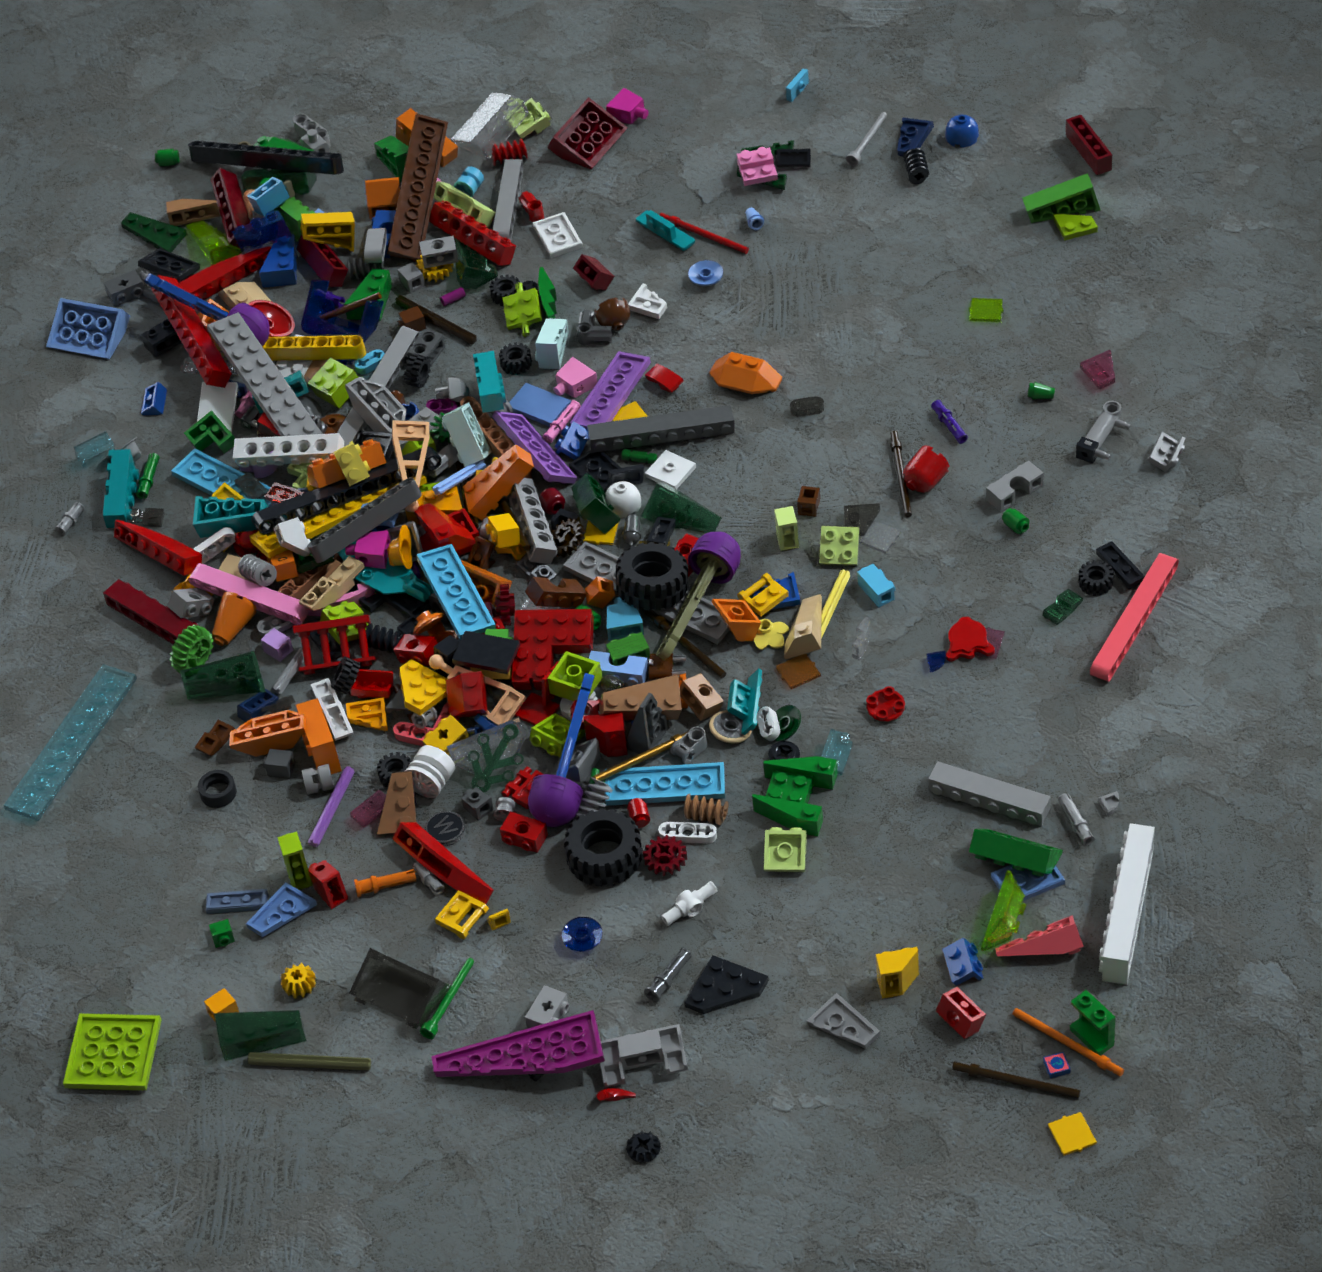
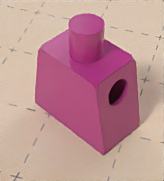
M623 88L606 105L607 112L623 123L633 124L638 117L646 119L648 116V110L644 109L643 98L626 88Z
M377 531L366 533L357 539L356 544H350L345 547L346 555H355V559L363 562L365 567L386 569L388 560L387 549L390 544L389 532Z

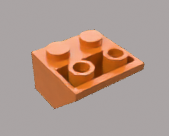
M399 177L365 180L370 219L375 217L376 210H396L400 191Z

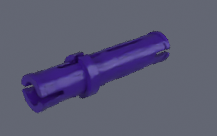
M935 400L931 404V408L938 415L939 421L946 425L959 444L966 442L968 436L953 418L952 412L946 409L941 400Z

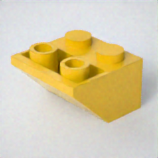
M917 947L876 954L877 980L882 999L903 995L919 975Z

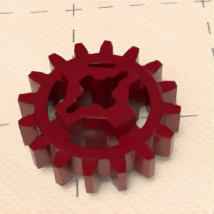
M500 584V594H495L496 616H501L503 625H511V616H515L514 593H510L509 584Z
M665 835L664 839L657 836V841L651 839V845H645L646 851H643L644 864L648 865L649 871L654 869L656 875L659 872H662L663 876L666 875V872L673 875V870L681 871L680 866L686 865V846L682 844V840L676 842L675 836L671 839L668 838V835Z

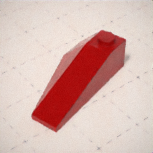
M431 503L419 506L413 512L435 548L452 544L455 551L476 544L468 529Z

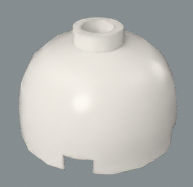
M620 481L613 483L605 493L606 503L608 506L611 504L614 507L613 512L620 518H626L633 512L636 514L641 508L640 492L630 482Z

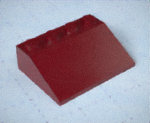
M588 97L553 136L547 148L559 158L592 170L623 135L627 127Z

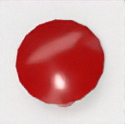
M891 686L875 691L866 699V709L869 715L879 721L895 720L905 710L903 696Z

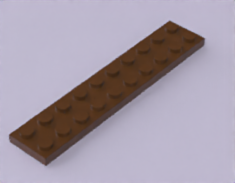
M415 114L387 250L388 255L414 262L420 260L422 254L419 242L425 241L448 126L447 121Z

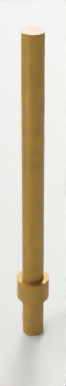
M687 732L681 735L676 734L670 737V740L596 774L593 778L602 781L668 750L675 741Z

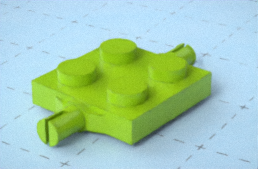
M518 282V284H515V294L502 297L506 325L509 330L522 328V335L527 337L530 335L529 326L542 321L538 291L536 288L523 291V284Z

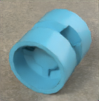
M471 166L467 167L454 184V187L473 197L484 181V176L479 169Z

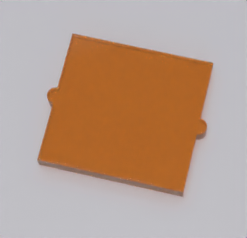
M807 654L799 655L776 666L782 680H785L791 690L821 676V673L815 666V662H812Z

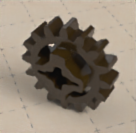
M568 518L567 522L562 520L561 525H556V530H551L554 544L557 547L558 557L560 555L565 557L566 553L570 556L573 550L577 551V546L582 545L580 541L585 539L583 536L586 533L583 529L584 526L576 519L571 520Z

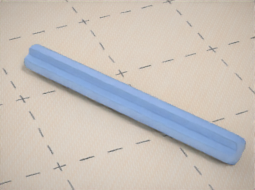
M482 459L463 468L433 486L434 494H442L474 475L476 470L484 469L486 467L484 460Z

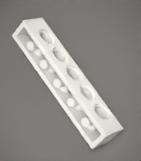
M339 433L238 438L234 440L233 460L240 467L253 465L264 467L273 464L277 466L284 464L300 465L301 463L312 464L313 460L319 458L327 459L334 451L344 447V440Z

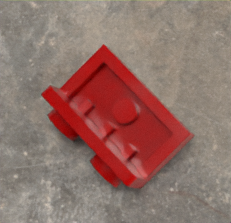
M359 669L351 688V696H357L358 698L376 697V699L389 698L394 690L393 672Z

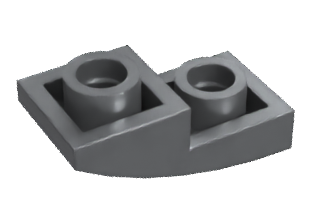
M528 555L517 562L515 566L529 579H532V577L548 578L551 581L557 575L547 564L530 562Z

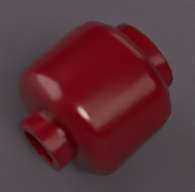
M547 488L539 495L542 509L547 514L554 515L560 508L564 509L565 498L557 489Z

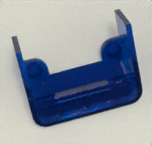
M312 280L301 321L302 330L313 336L358 335L365 342L378 326L384 301H366L360 325L337 316L325 321L320 319V315L335 310L333 301L325 298L329 281Z

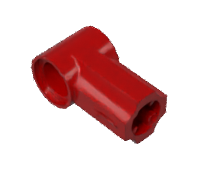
M528 191L523 192L518 199L519 203L528 213L529 220L536 222L544 219L542 202L537 200L532 193Z

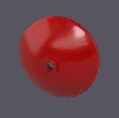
M254 300L249 303V305L260 310L268 319L269 337H289L293 333L295 322L285 308L268 300Z

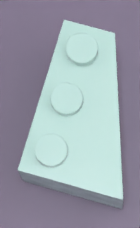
M546 318L535 343V360L538 361L539 368L560 369L569 333L567 319Z

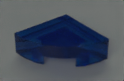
M946 651L926 654L930 673L939 670L944 665Z

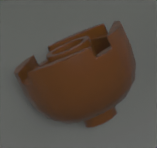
M617 297L608 299L599 304L600 308L598 310L596 308L594 310L598 323L601 326H612V330L615 331L622 329L630 319V308L625 298H622V300H618Z

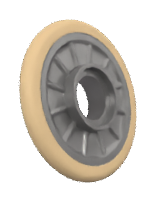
M727 710L714 714L709 722L711 733L717 739L726 743L743 742L752 732L750 730L746 735L742 734L743 720ZM726 725H733L735 729H729Z

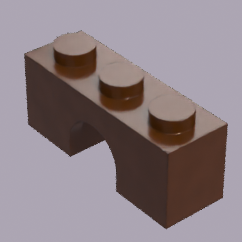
M532 577L525 590V593L534 605L542 607L577 608L582 605L588 594L577 579H562L557 587L548 578Z

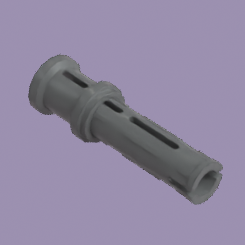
M681 948L666 969L654 977V982L644 990L647 998L653 1002L660 1001L663 992L671 987L673 978L692 957L688 949Z

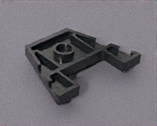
M375 591L374 595L368 598L364 596L359 599L360 605L370 612H373L384 602H387L408 617L407 620L397 627L401 635L403 633L414 635L413 630L418 623L416 618L425 611H431L429 599L424 603L407 593L384 595Z

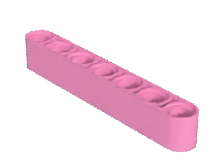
M198 563L188 578V581L193 586L221 597L225 592L237 593V598L241 600L243 597L247 598L257 607L258 611L290 621L296 625L303 624L310 612V609L299 604V599L205 564Z

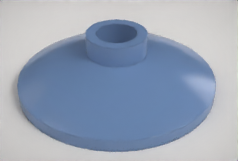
M704 260L693 264L688 271V276L691 282L696 285L709 286L720 281L723 276V269L717 262Z

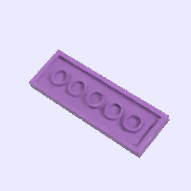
M618 351L570 424L574 421L587 429V425L611 422L650 365V357Z
M494 412L492 417L497 422V425L506 432L507 437L512 439L516 445L531 454L534 468L543 475L546 481L575 484L577 476L522 414Z

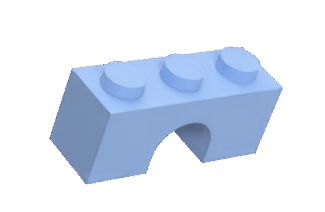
M590 652L589 659L600 662L603 677L600 682L626 686L645 683L649 671L647 658L628 655L627 661L623 665L614 666L611 665L610 653Z

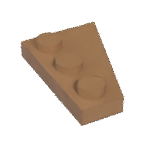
M412 771L391 774L377 835L395 833L401 822H417Z

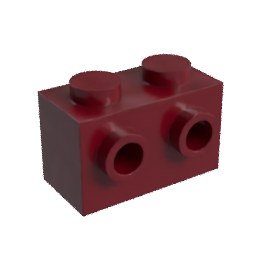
M581 254L573 267L579 276L586 280L589 286L595 290L602 289L606 291L615 277L596 258Z

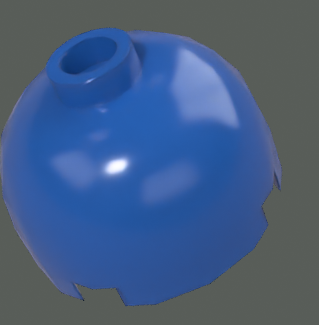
M957 115L949 120L946 125L945 138L950 145L955 146L957 144L964 148L977 142L979 128L972 117Z

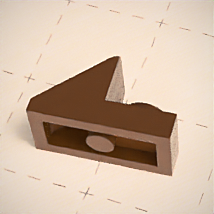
M476 536V544L472 546L467 562L488 571L495 563V560L490 558L495 543Z

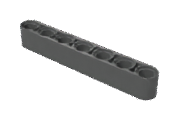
M408 478L311 541L307 547L316 563L327 560L419 499L422 493L414 478Z

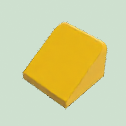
M508 909L488 916L487 922L492 930L511 923Z

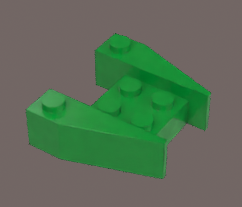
M815 756L764 761V778H769L771 781L766 796L752 795L753 811L789 829L802 828V830H806L807 835L818 837L823 823L822 806L808 804L813 787L833 790L838 775L837 760Z

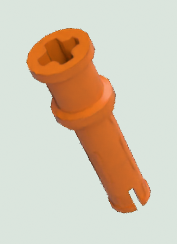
M414 869L380 877L372 875L368 879L359 881L355 879L354 884L357 897H361V894L378 893L380 889L416 882L417 880Z

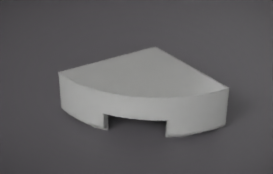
M1117 791L1099 797V803L1107 817L1112 815L1119 806V794Z

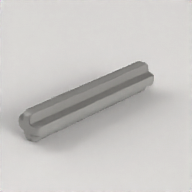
M301 648L297 650L273 685L274 693L282 694L299 669L298 667L304 662L303 650Z

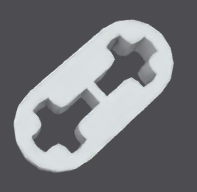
M764 706L757 713L760 734L768 741H774L780 734L777 714L770 707Z

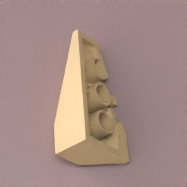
M821 594L802 600L784 643L785 659L821 649Z

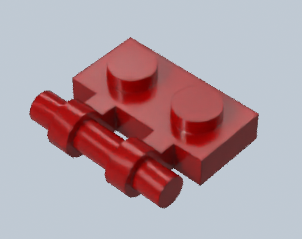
M528 766L520 770L516 774V778L512 782H508L505 785V789L501 792L504 797H509L510 794H513L512 800L526 809H529L528 797L533 779L538 775H543L538 770L531 775L532 769Z

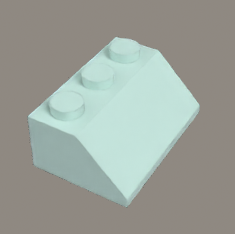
M469 402L442 417V425L445 430H448L451 436L450 442L453 447H456L458 459L465 467L485 459L492 452Z

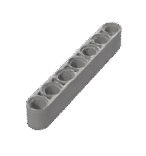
M506 159L504 162L493 230L497 231L498 235L511 241L523 176L522 159Z

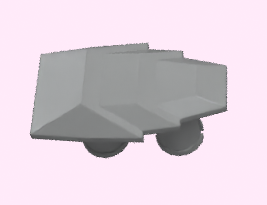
M447 378L448 386L435 389V392H439L435 394L437 399L449 398L460 403L461 399L470 396L469 387L460 378Z

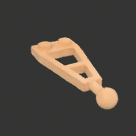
M392 420V442L401 481L407 479L405 468L417 469L415 482L419 487L429 443V422ZM399 440L423 441L419 461L403 460ZM416 500L405 507V510L408 512L416 511L419 507L418 501Z
M438 654L432 655L429 659L430 667L435 670H443L449 674L448 679L459 675V673L473 672L457 665L452 668L444 663V658ZM485 677V684L505 691L491 713L488 711V714H485L490 721L505 730L526 697L506 684Z

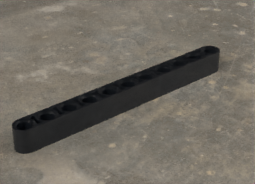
M193 141L188 144L191 161L331 175L344 172L342 155L339 153L208 141Z
M427 447L422 474L437 469L442 463L441 457L432 447ZM422 449L403 455V460L419 461ZM397 459L372 468L368 471L370 477L351 486L345 478L257 511L253 514L251 521L261 534H269L274 532L273 528L279 523L297 517L302 521L402 482ZM405 468L407 479L416 477L417 469Z

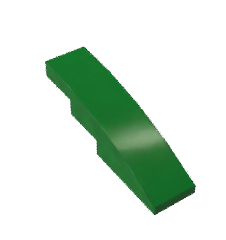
M540 267L538 283L545 319H555V314H557L555 287L544 268Z

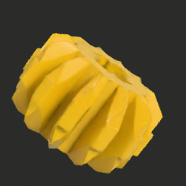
M302 962L299 966L293 964L291 969L285 968V973L281 974V986L288 996L293 995L296 999L298 995H301L304 998L305 993L311 994V988H315L316 976L309 965L304 967Z

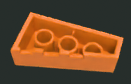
M318 698L297 704V713H302L305 716V731L302 734L308 756L313 758L316 770L318 766L329 764L331 775L342 772L335 744Z

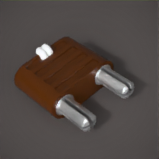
M656 653L650 654L649 680H657L677 674L680 677L679 675L686 673V670H673L674 662L687 661L686 655H673L672 653L667 660L663 661Z

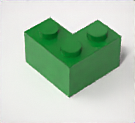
M212 410L184 432L191 444L201 452L213 442L224 454L234 447L235 437Z

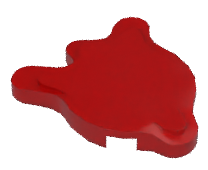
M961 617L949 630L950 648L946 653L948 661L952 662L960 657L973 659L976 652L986 656H992L995 653L994 646L987 641L986 629L980 622L972 620L970 617Z

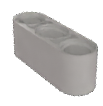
M305 114L294 116L295 132L299 137L305 136L308 130L315 129L317 134L327 142L328 148H330L329 135L325 128Z
M386 228L368 229L364 249L365 263L384 262L387 244Z

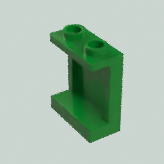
M1085 990L1071 1000V1005L1079 1011V1019L1070 1025V1031L1091 1051L1101 1056L1114 1046L1116 1017L1090 992Z

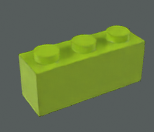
M297 831L277 837L291 886L298 890L312 886Z

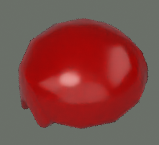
M258 530L236 533L235 541L237 545L245 549L257 548L251 543L249 536L257 533Z

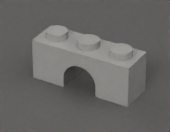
M1028 460L986 487V500L997 510L1003 512L1015 504V489H1022L1031 494L1042 487L1044 473Z

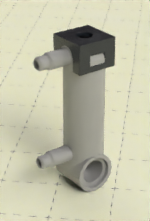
M1108 401L1103 405V411L1087 435L1081 437L1077 443L1076 458L1092 464L1097 457L1110 459L1111 455L1099 450L1114 426L1122 429H1130L1131 427L1130 424L1121 420L1120 403Z

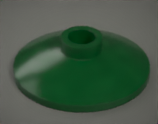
M793 705L782 706L776 711L780 726V734L775 739L776 741L789 739L800 726L801 713Z

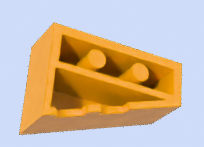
M457 486L439 495H435L433 490L421 492L422 496L417 499L419 506L431 503L446 515L462 509ZM405 510L407 521L412 520L420 524L413 512Z

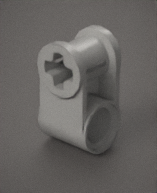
M701 727L691 728L684 736L673 743L670 752L673 755L679 756L684 764L691 763L695 757L707 748L705 730Z

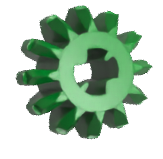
M441 412L439 417H433L436 421L435 423L430 422V425L434 426L430 433H435L433 438H439V442L443 443L446 440L447 443H450L451 436L448 430H442L444 429L442 427V417L445 414Z

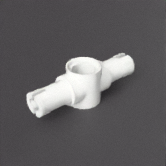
M709 881L697 891L685 890L680 893L676 899L675 907L661 915L664 923L670 926L680 917L687 915L694 917L700 913L704 900L718 892L714 883Z

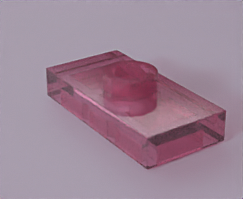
M381 790L375 792L350 812L351 818L362 827L368 825L382 813L386 794Z

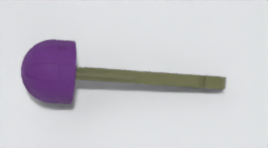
M721 531L706 533L697 540L688 556V562L698 577L656 653L663 661L667 660L675 649L709 583H727L732 580L737 571L741 558L740 547L737 541L727 533Z

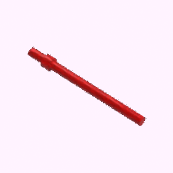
M664 213L659 214L675 224L676 228H683L745 254L749 251V248L681 221L679 217H671Z

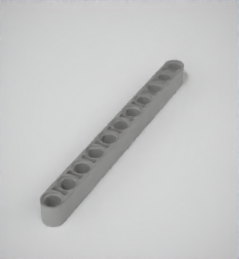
M402 326L369 381L382 384L389 390L407 360L408 349L415 343L419 332ZM353 407L337 432L344 440V447L349 445L351 441L355 444L359 431H364L368 425Z

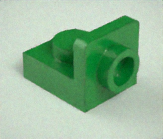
M228 919L209 924L215 948L235 942Z

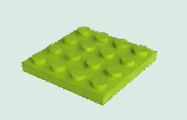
M79 1013L63 1081L64 1088L147 1091L162 1021L160 1015Z

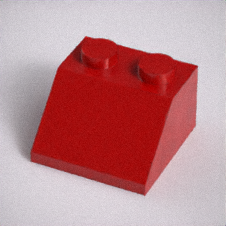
M481 671L462 673L446 680L449 715L451 714L454 718L476 716L478 713L481 715L488 714L485 676Z
M623 712L583 716L587 741L596 738L599 742L600 752L607 757L628 755Z

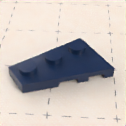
M903 117L900 130L901 136L897 147L898 156L903 157V154L909 149H920L934 127L933 121Z

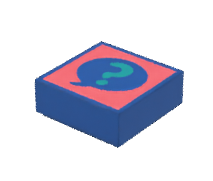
M1064 1052L1043 1057L1049 1078L1070 1073L1071 1069Z

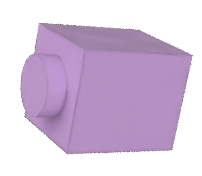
M275 628L261 639L264 652L280 662L293 651L290 637Z

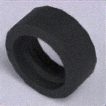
M224 770L207 772L200 778L197 786L201 801L212 808L226 806L236 797L237 789L233 776ZM213 784H228V788L220 794L212 795L206 793V790Z

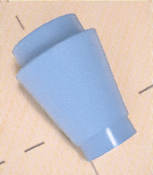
M748 208L745 214L749 228L753 230L761 229L764 224L763 216L754 208Z

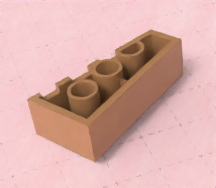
M678 674L602 693L599 701L600 714L623 712L624 720H634L648 693H651L657 701V707L662 709L661 714H664L667 720H678L682 710Z

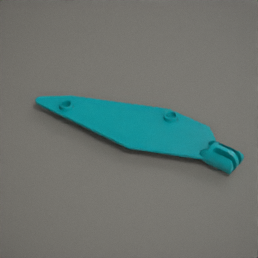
M345 548L337 552L343 562L348 556L355 558V555H346ZM389 559L387 560L386 569L364 567L355 577L359 582L384 595L407 593L425 603L429 596L434 593L431 585L418 579L411 569L408 570L405 566H391Z

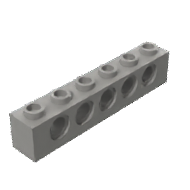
M523 478L519 484L515 483L508 498L514 516L531 546V549L526 551L529 561L551 564L553 558L557 555V547L554 544L553 535L550 532L549 523L546 520L545 512L542 509L533 480Z

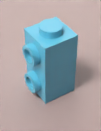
M871 564L857 571L858 585L878 608L895 600V586L892 581L887 580L881 569Z

